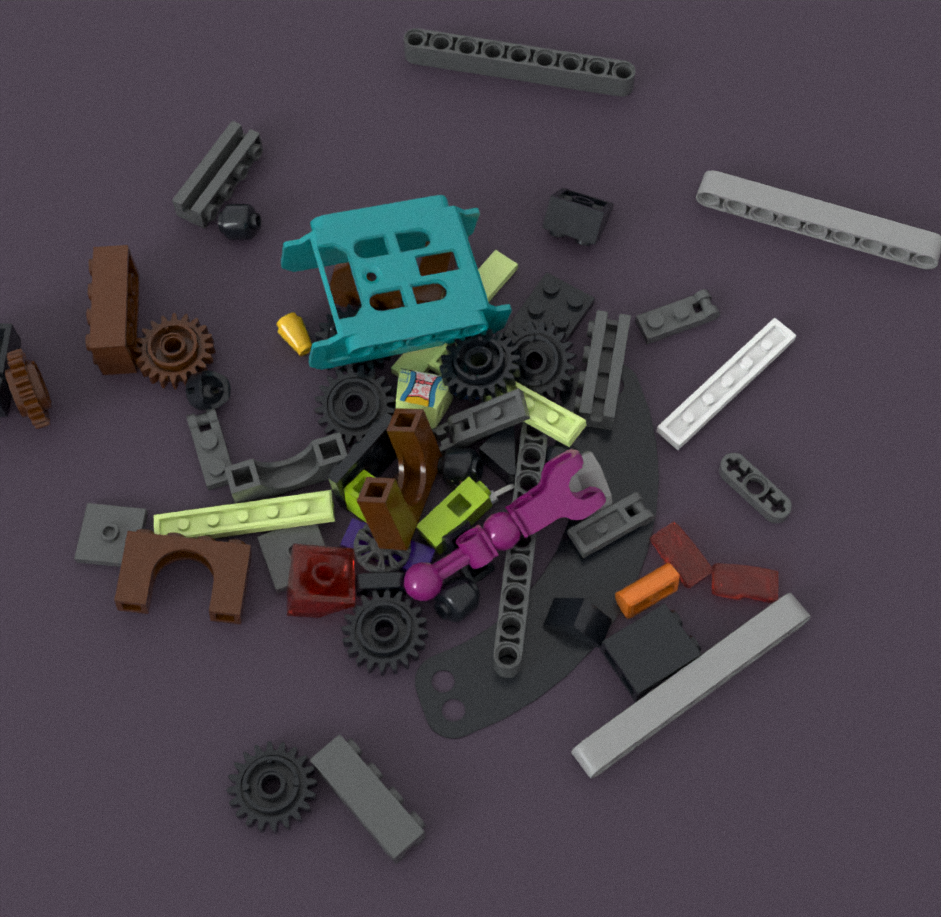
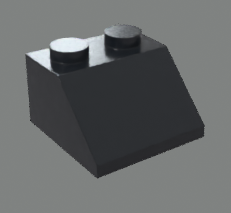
M562 187L550 197L542 228L549 230V234L556 237L564 238L566 235L575 238L576 243L584 246L595 245L602 236L614 203Z

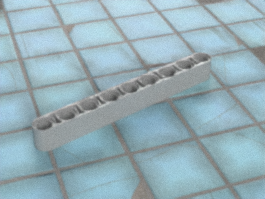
M710 170L704 173L696 195L698 203L705 207L917 268L934 269L939 262L941 254V236L939 234L719 171Z
M791 592L785 594L580 742L571 751L572 755L590 779L595 778L797 631L811 618V615Z

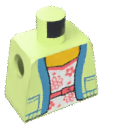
M400 368L396 408L424 409L431 429L436 428L452 403L453 394H450L448 387L444 386L440 375Z

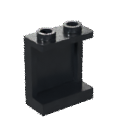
M665 603L602 641L601 653L635 702L643 698L649 689L701 656V648L697 640L692 635L688 636L681 627L683 623L675 610L670 611Z

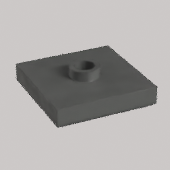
M87 503L74 557L77 563L121 567L127 531L136 532L138 529H145L148 515L147 510L143 508Z
M317 524L278 529L257 537L277 594L335 573Z

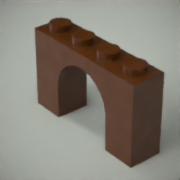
M426 241L425 247H427L430 244V242ZM453 252L422 257L419 267L421 276L455 270L456 260ZM349 262L336 264L330 282L334 303L342 307H347L348 304L358 307L361 302ZM368 273L366 276L369 281H373L369 278L370 273ZM429 284L412 288L417 304L441 300L446 296V290L440 284ZM400 290L376 294L370 298V305L375 310H390L404 307Z
M396 408L386 431L398 459V484L395 478L366 477L357 503L379 549L407 551L438 473L439 458L443 456L424 409Z
M138 529L136 532L127 531L114 599L117 610L149 614L154 583L160 571L172 562L193 560L208 568L214 577L209 606L210 621L241 624L252 558L251 545L236 539L229 540L228 542L216 541L209 536H199L197 539L187 538L183 534L175 532L161 535L155 534L148 529Z

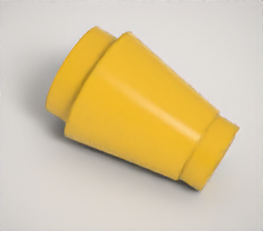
M292 312L280 318L276 323L279 335L300 357L310 353L312 342L302 317Z

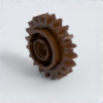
M173 313L170 321H167L166 317L162 315L161 324L150 321L152 330L142 328L145 338H136L138 347L134 349V353L137 357L135 361L138 368H141L143 377L149 376L151 384H155L159 380L162 388H165L171 382L173 388L177 389L180 381L186 386L188 378L193 373L208 370L206 364L214 363L211 354L216 353L212 334H208L209 331L206 325H200L198 318L190 322L188 314H185L181 320H178L176 313ZM174 349H180L175 353H170Z
M21 348L8 352L7 359L10 369L5 370V376L20 414L23 418L29 417L35 429L51 425L47 409L52 408V402L35 360L29 362Z

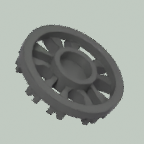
M365 524L364 528L360 529L356 534L353 551L357 562L370 572H396L407 563L411 552V542L407 551L379 549L369 526ZM360 540H363L368 542L369 544L359 545ZM370 551L369 553L361 556L362 553ZM393 554L401 556L402 560L397 562L392 557ZM371 558L379 560L377 566L368 563ZM384 560H388L389 567H385Z

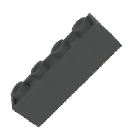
M231 121L173 198L172 202L177 216L205 229L209 222L217 217L219 209L225 200L228 201L231 198L234 188L239 181L245 179L253 162L261 157L263 146L260 133L250 129L245 134L241 124Z
M597 310L595 321L589 320L587 337L592 338L591 346L585 345L582 362L587 363L586 371H580L578 388H583L582 397L576 396L573 413L579 414L580 417L585 419L587 427L612 430L631 315L619 314L618 321L607 319L608 312Z
M339 734L310 759L312 766L393 862L397 864L406 856V851L413 845H419L426 838L423 830L426 825L415 811L409 814L401 805L404 799L393 786L389 789L385 787L380 781L383 775L372 762L366 765L360 758L363 752L351 738L346 741Z

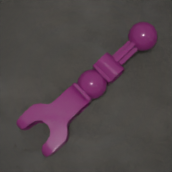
M570 449L549 460L542 469L541 480L537 486L514 500L509 506H506L507 512L491 514L484 522L483 528L478 524L476 527L461 534L456 540L458 549L433 565L426 562L413 564L406 571L404 577L406 592L416 600L428 601L434 599L439 594L445 578L467 564H470L473 569L485 566L493 558L499 556L496 550L505 551L513 548L519 542L521 534L524 538H527L559 518L566 517L571 520H583L600 509L606 502V496L599 488L588 487L579 492L570 491L569 484L571 478L584 464L580 452Z

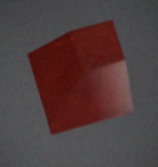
M293 544L287 586V616L319 618L355 606L354 549Z

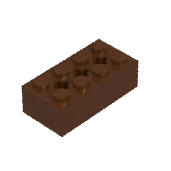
M128 245L93 247V258L89 259L88 262L92 283H88L87 287L88 297L91 301V308H87L86 312L87 323L90 326V333L86 334L85 337L87 351L92 352L93 363L99 366L102 375L137 373L135 361L137 357L134 349L138 347L136 338H138L140 274Z

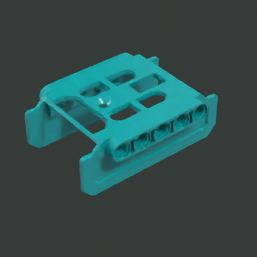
M444 195L423 197L321 215L310 222L312 230L310 233L300 239L284 242L280 262L282 269L298 272L319 268L338 333L327 340L312 343L308 361L309 366L323 370L443 346L445 343L453 344L455 343L454 339L464 341L465 337H473L480 333L485 335L488 329H492L493 334L502 330L512 312L511 305L494 306L489 304L468 240V236L473 234L480 216L479 209L471 208L464 210L457 206H449L447 197ZM426 241L430 242L427 247H425ZM453 252L458 270L421 276L416 258ZM349 262L362 307L356 316L339 319L324 267ZM374 273L376 280L369 281L366 277L367 274ZM429 284H440L445 288L446 296L443 299L417 304L412 289L413 287ZM400 290L404 307L385 311H378L371 307L370 298L372 296Z

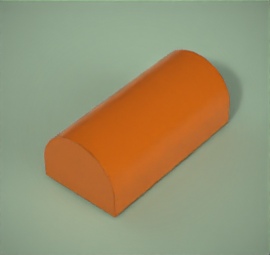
M666 563L616 592L615 600L618 607L627 619L634 617L678 591L680 574L671 564Z

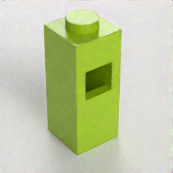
M468 477L417 524L416 528L419 534L441 555L443 553L442 536L465 520H468L472 526L493 506L489 497L491 492L481 481L475 483Z

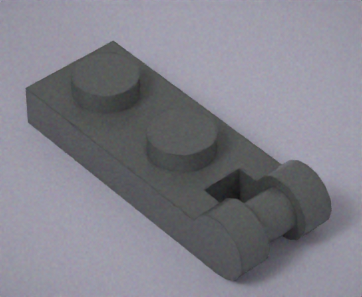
M703 289L688 298L637 315L635 322L646 344L711 322L720 316V312L716 305H712L710 301L712 297L709 291ZM701 307L703 311L696 313L694 308Z
M518 388L450 416L448 424L449 428L454 432L452 437L454 447L464 448L475 440L528 420L530 415L524 392ZM469 423L470 429L465 430V426Z
M215 408L207 409L206 413L195 415V413L186 415L208 491L229 485L224 467L230 466L232 463ZM211 425L210 430L200 432V426Z
M635 492L568 529L567 535L581 556L585 558L638 527L649 524L654 520L655 515L650 509L645 508L642 503L644 500L639 492ZM633 510L636 515L630 518L626 511Z

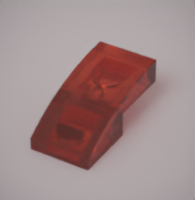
M675 521L649 538L663 561L670 563L680 574L679 579L685 588H691L714 571L693 541Z
M715 563L712 566L713 595L734 600L746 597L767 603H774L778 600L779 571L738 564Z

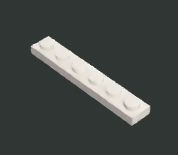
M776 318L772 319L657 426L656 432L679 450L795 341L797 335Z

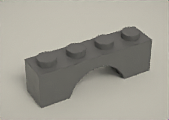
M338 432L312 440L305 450L291 458L277 462H260L250 459L224 467L235 503L263 500L328 480L327 477L330 475L332 468L337 463L343 461L347 456L341 434Z

